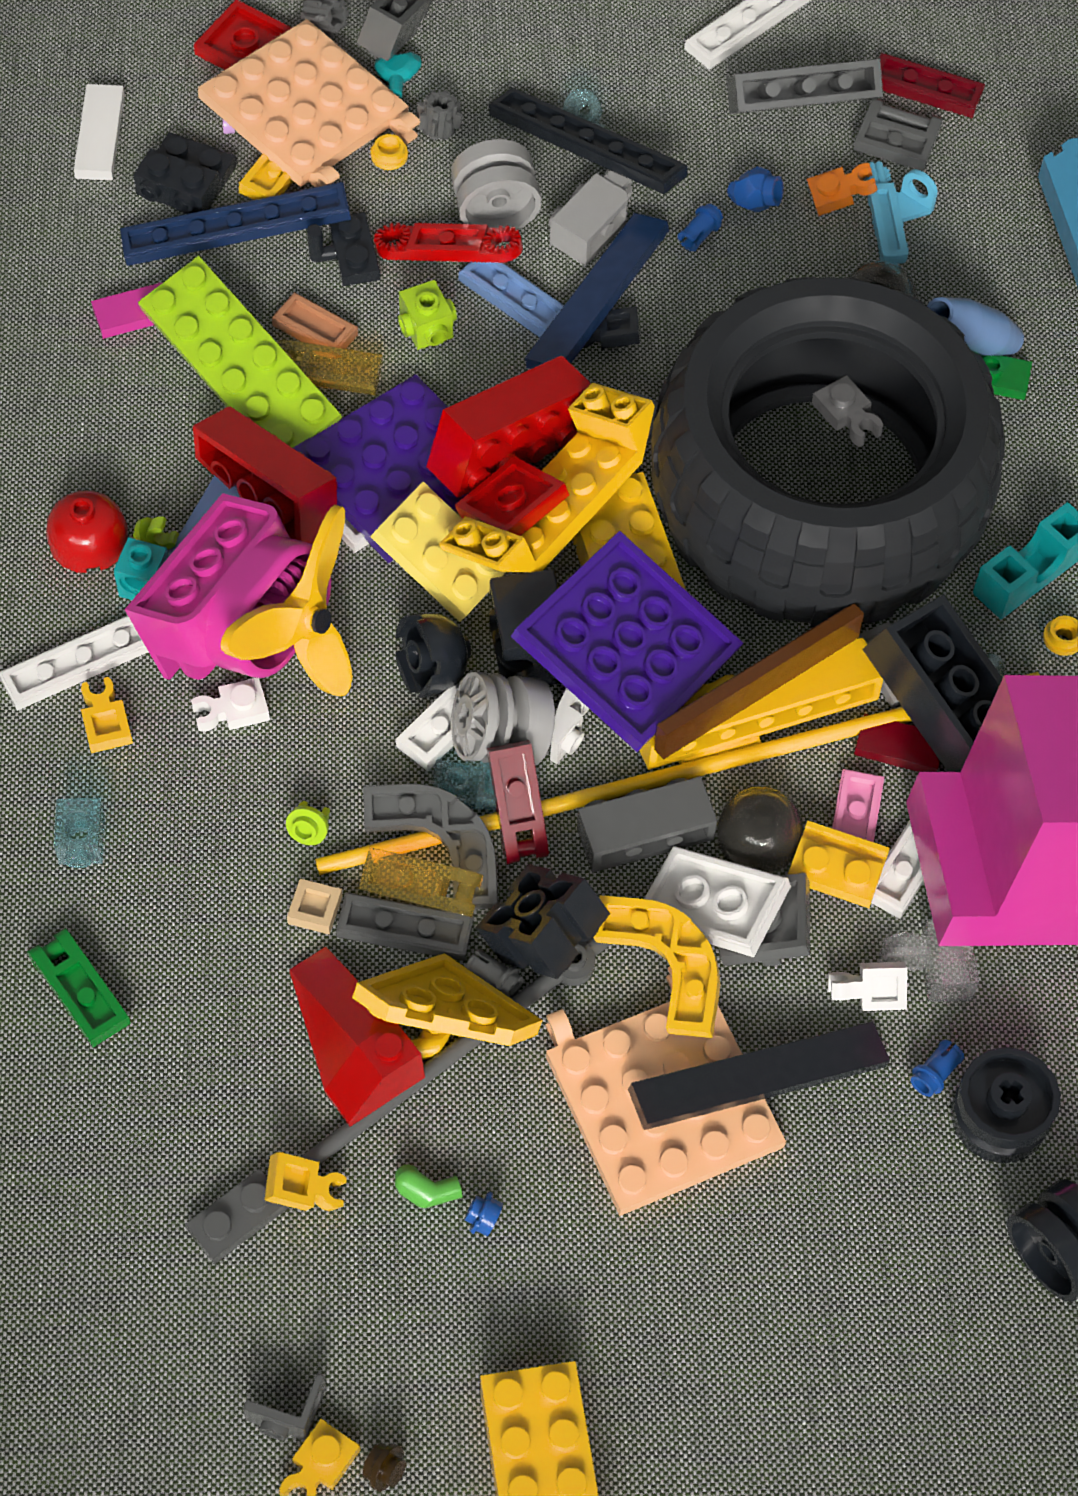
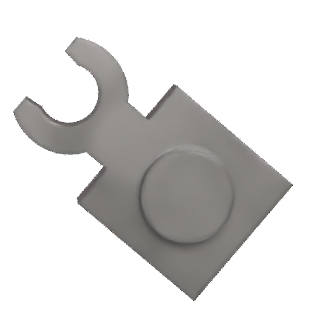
M848 376L813 393V406L836 431L847 426L850 430V439L856 446L861 447L864 445L865 433L862 431L863 429L872 431L877 438L882 435L883 423L878 416L870 413L871 401Z

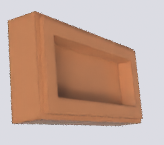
M295 292L272 317V325L335 361L358 335V326Z

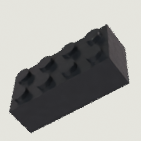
M943 594L885 628L862 650L947 772H961L1003 678Z

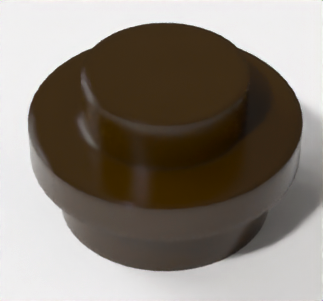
M379 1443L371 1450L363 1466V1477L370 1481L371 1488L382 1492L389 1486L394 1487L397 1485L406 1468V1461L403 1460V1448L394 1443L390 1445Z

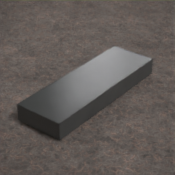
M346 892L336 929L337 938L433 956L445 953L454 960L465 961L474 916Z

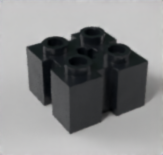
M528 864L508 888V891L511 893L510 897L504 904L496 902L475 928L502 963L522 969L530 966L535 973L558 979L571 966L572 961L578 955L575 946L579 942H585L593 938L597 934L599 927L610 915V912L585 878L563 872L557 878L551 869Z

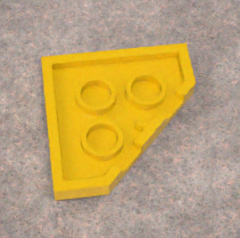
M445 953L360 981L356 984L353 999L366 1007L370 1014L384 1021L507 1046L537 1036L542 1023L539 1017Z

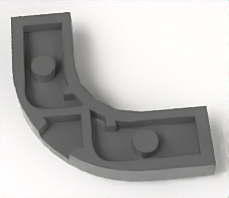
M421 784L363 786L364 828L366 833L402 830L426 832L440 840L448 850L452 861L455 911L491 909L498 902L497 865L491 837L481 818L458 800L457 796L440 788Z

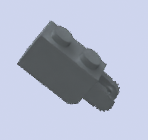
M375 1L369 8L356 43L367 49L371 55L389 61L416 34L420 22L431 7L432 1Z

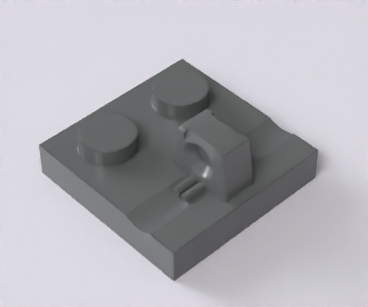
M806 873L783 876L788 878L791 888L755 956H747L720 947V959L724 966L762 962L764 967L781 965V959L810 955V882Z

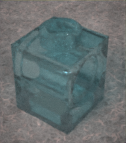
M57 799L54 848L59 865H67L72 868H86L91 864H103L105 815L101 799ZM77 832H88L81 839L71 838Z

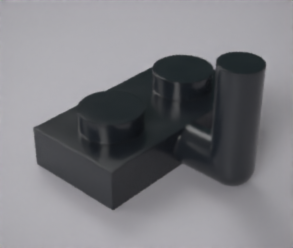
M365 212L350 214L351 220L328 224L332 245L323 246L322 228L319 225L314 224L307 228L310 260L314 263L336 260L342 286L380 280V270Z

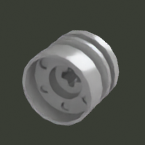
M485 672L468 673L459 684L451 715L452 740L457 755L464 761L489 763L486 748L529 740L532 744L535 766H537L545 758L551 745L555 722L553 694L548 683L541 678L512 676L506 679L501 674L487 675Z

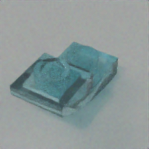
M436 760L432 779L433 787L440 788L457 796L458 800L470 809H496L489 763L480 761L479 766Z

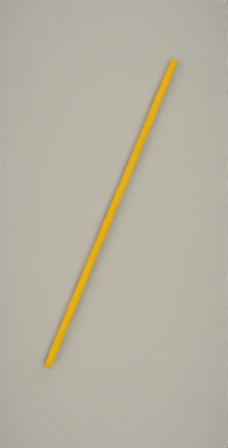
M1033 672V673L1026 674V675H1040V674H1039V672ZM898 707L541 800L543 817L581 808L595 800L603 799L608 801L623 797L636 789L650 790L665 786L670 781L678 778L692 779L857 736L860 730L894 721L907 723L912 720L903 707ZM497 812L479 816L488 832L500 829ZM417 832L316 858L315 863L320 876L442 843L426 832Z

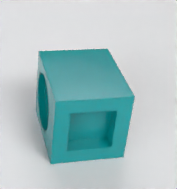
M128 537L113 570L119 597L129 600L135 598L169 557L166 547Z

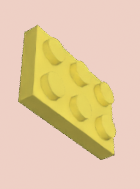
M422 482L370 537L451 615L461 622L489 592L491 578L502 577L506 572L497 571L441 549L439 543L462 518L426 483Z

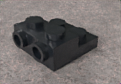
M168 132L157 150L150 148L134 172L136 195L142 196L151 202L156 201L173 207L184 214L209 210L237 166L236 155Z

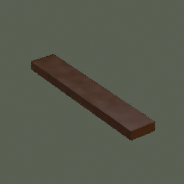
M855 603L847 606L659 722L656 729L654 750L664 760L858 639L864 612Z

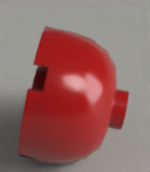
M78 490L65 495L54 505L47 517L46 538L53 558L64 568L77 573H87L86 569L100 566L101 571L111 567L118 561L128 539V525L119 505L109 496L94 490Z

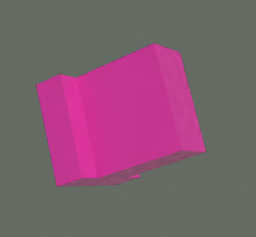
M1004 675L961 772H919L906 801L938 945H1078V676Z

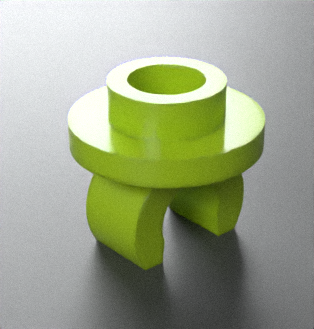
M145 517L136 522L133 539L163 546L169 550L175 547L179 533L177 531L163 532L167 521L165 517H155L153 519Z
M302 801L298 807L291 810L286 819L288 833L294 840L304 845H317L321 843L329 830L330 808L324 807L322 812H320L316 808L308 806V802Z

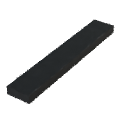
M514 87L489 104L490 116L661 194H666L687 177L686 164Z
M872 1021L633 1082L630 1084L628 1092L643 1130H648L885 1068L890 1059Z

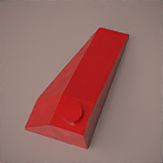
M324 947L289 969L325 1094L350 1127L425 1078L420 1051L399 1024L387 1022L373 1016L366 1007L353 999L356 984L359 981L327 947Z

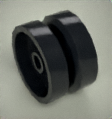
M1003 1047L984 1052L972 1060L963 1074L959 1087L953 1097L951 1120L955 1134L969 1151L984 1160L1005 1164L1025 1159L1038 1150L1059 1113L1061 1093L1056 1076L1043 1060L1026 1050Z
M1058 1179L1041 1192L1037 1199L1038 1204L1026 1203L1008 1218L1006 1225L1008 1236L1016 1253L1037 1281L1050 1293L1063 1301L1074 1302L1078 1298V1184L1068 1179Z

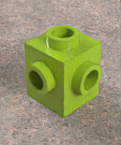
M435 280L399 291V326L405 337H411L417 350L428 346H437L453 338V321L457 320L456 309L450 298H444Z

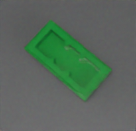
M981 355L992 376L994 395L1025 400L1032 362L1001 355Z

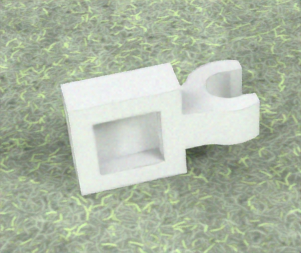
M905 962L860 963V976L846 972L828 973V991L831 992L832 1000L860 998L862 1011L907 1009V966Z

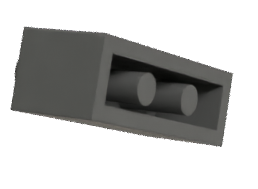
M701 777L690 780L678 778L670 781L663 787L652 790L636 789L626 794L625 797L611 801L595 800L585 805L584 808L578 809L577 831L592 873L668 853L673 846L686 848L714 840L717 826V818Z

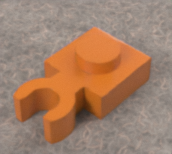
M869 163L856 166L851 173L846 175L843 167L807 179L818 216L853 205L852 195L866 196L878 190L874 178L862 181L864 178L872 176Z

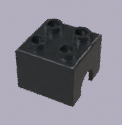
M552 569L495 577L490 580L489 594L492 596L494 609L489 612V625L499 674L506 679L512 676L541 678L548 685L561 684L560 681L511 638L514 630L561 586L558 585L555 571Z

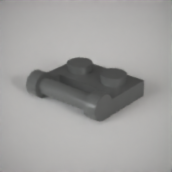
M873 98L856 136L853 150L924 171L935 142L939 137L944 118L934 115L932 118L924 117L884 105V100Z

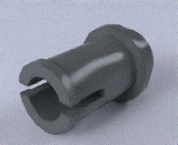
M477 949L475 955H471L465 966L509 998L518 993L523 983V977L519 975L517 968L514 966L507 968L486 954L482 949Z

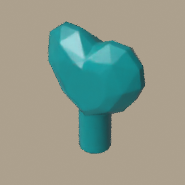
M413 52L394 55L389 61L378 58L375 61L374 68L377 74L389 83L388 89L401 99L403 83L409 81L422 66L421 57Z

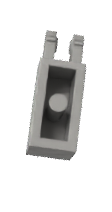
M610 170L604 177L596 173L586 184H580L574 191L572 198L563 207L556 208L549 219L550 244L587 266L626 225L628 199L632 196L631 181L633 180Z

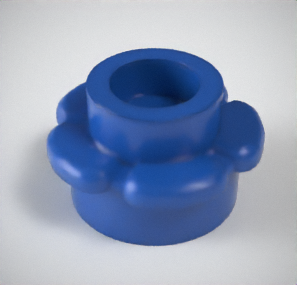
M491 1191L487 1192L485 1198L476 1195L469 1206L464 1221L471 1223L469 1231L472 1234L478 1232L488 1237L500 1215L503 1203L492 1198L493 1192Z

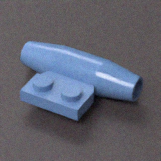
M937 297L927 305L937 315L946 317L955 324L965 335L964 341L969 349L975 353L985 356L1013 355L1023 345L1024 335L1022 330L1003 312L969 298Z

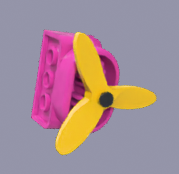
M222 493L124 609L163 678L170 680L181 667L187 677L200 680L210 674L216 665L250 677L265 678L280 671L296 653L306 673L319 689L328 694L345 696L351 687L352 668L341 635L332 625L331 613L327 610L331 593V574L344 530L345 508L334 505L329 509L321 523L314 543L311 544L290 538L273 506Z

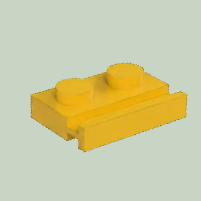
M807 820L788 875L806 873L810 882V889L870 908L890 848Z

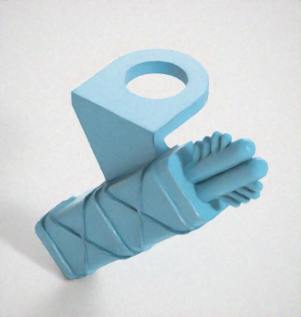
M881 161L876 162V164L870 162L872 176L867 177L865 181L874 178L878 189L875 193L868 195L867 199L871 209L874 233L877 238L879 258L882 264L905 263L909 247H907L908 243L906 242L902 222L931 214L935 207L937 187L926 173L920 170H911L903 178L901 192H896L894 183H889L891 181L890 170L886 166L883 168ZM913 179L921 181L928 190L927 195L916 190L913 185Z

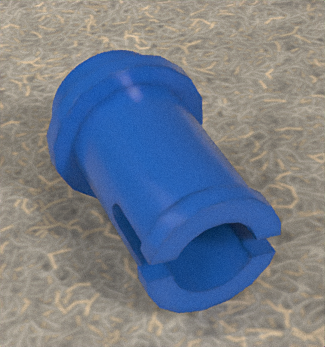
M712 204L699 206L695 211L696 216L677 235L678 240L682 241L680 244L685 249L692 252L696 251L712 231L715 232L721 228L723 215Z
M942 1040L923 1065L919 1064L913 1068L911 1084L920 1094L931 1097L933 1094H939L943 1091V1082L965 1058L964 1053L956 1044L948 1052L947 1049L951 1046V1041Z

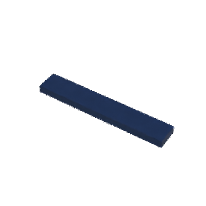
M339 182L120 228L124 258L127 266L303 230L314 224L322 226L351 220L344 183Z
M637 213L632 215L526 355V368H535L561 355L570 364L667 235L669 232L668 221Z

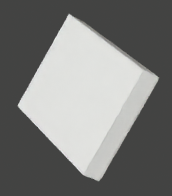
M673 846L644 899L665 903L683 912L702 931L711 945L754 957L791 885L788 878Z

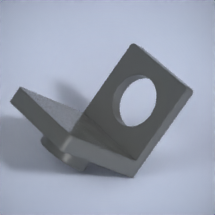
M317 1373L300 1418L246 1400L243 1406L245 1420L259 1425V1431L268 1437L284 1441L288 1435L305 1441L309 1436L326 1390L325 1376Z

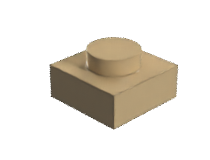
M300 879L287 915L288 924L330 935L342 899V889Z

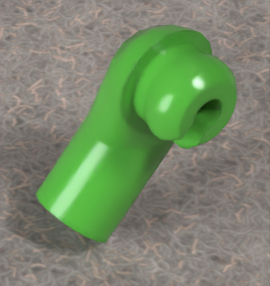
M411 1164L400 1166L395 1173V1187L397 1191L420 1208H429L463 1198L457 1176L433 1182Z

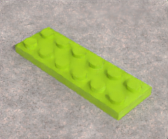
M199 256L137 302L143 313L226 407L231 406L244 416L249 417L253 422L271 434L276 435L293 448L308 438H312L342 419L338 410Z

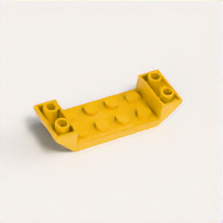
M592 383L568 408L578 433L542 470L564 482L570 495L521 536L465 516L439 543L441 549L500 572L531 573L543 571L642 464L655 408L653 401Z

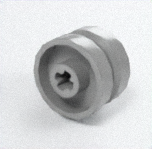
M493 139L469 146L460 153L451 166L453 189L457 195L459 217L463 224L488 225L489 228H499L501 225L505 228L506 225H509L510 228L513 226L516 230H519L534 220L541 209V194L538 182L535 179L532 156L526 147L516 141Z

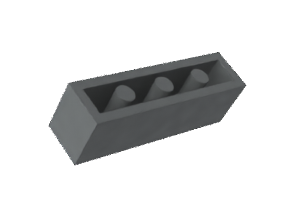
M880 59L739 73L726 77L730 115L883 97Z

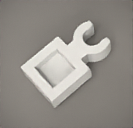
M259 678L218 687L219 698L213 699L210 696L202 695L191 700L194 713L203 710L210 712L207 716L196 718L198 731L212 730L220 721L224 720L227 721L229 730L270 720Z

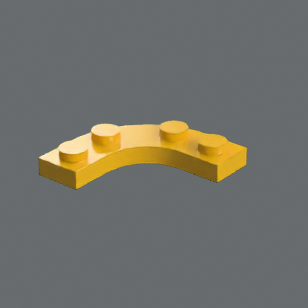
M600 895L599 899L610 912V915L594 936L596 943L640 946L654 950L666 959L672 969L673 984L666 1024L668 1033L713 1038L720 993V973L713 949L702 931L687 915L665 903L648 899Z

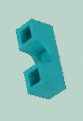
M1069 502L1065 503L1038 524L1036 533L1023 549L1017 552L1009 545L980 567L973 594L1000 620L1078 562V511Z

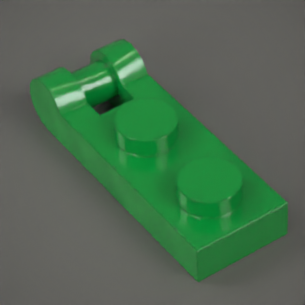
M64 928L53 935V941L43 947L36 945L28 950L27 954L37 971L46 980L87 1041L94 1048L130 1025L131 1022L127 1013L68 930ZM63 954L68 957V959L57 966H54L52 961Z

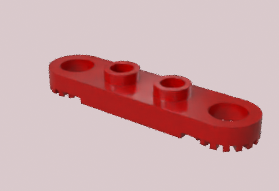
M389 223L390 227L384 225L383 230L379 228L377 230L378 233L374 234L377 253L381 258L387 260L505 263L516 259L523 251L519 230H516L513 226L510 228L509 225H506L505 228L502 225L499 228H489L488 225L415 223L414 226H406L405 224L401 226L400 223H396V226H394L393 223ZM400 239V243L397 241L395 246L394 243H391V246L388 243L391 240ZM502 242L510 243V245L506 244V248H504V245L501 246V249L499 248V246L495 247L497 244Z

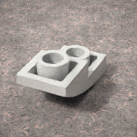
M567 688L555 713L550 760L555 764H558L566 753L572 755L580 746L584 738V733H582L583 716L589 710Z

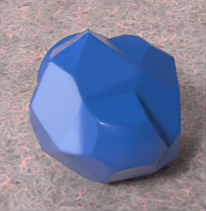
M757 166L743 173L737 181L730 182L727 194L737 206L758 213L768 209L770 206L777 207L780 205L783 197V181L780 176H773L769 170Z

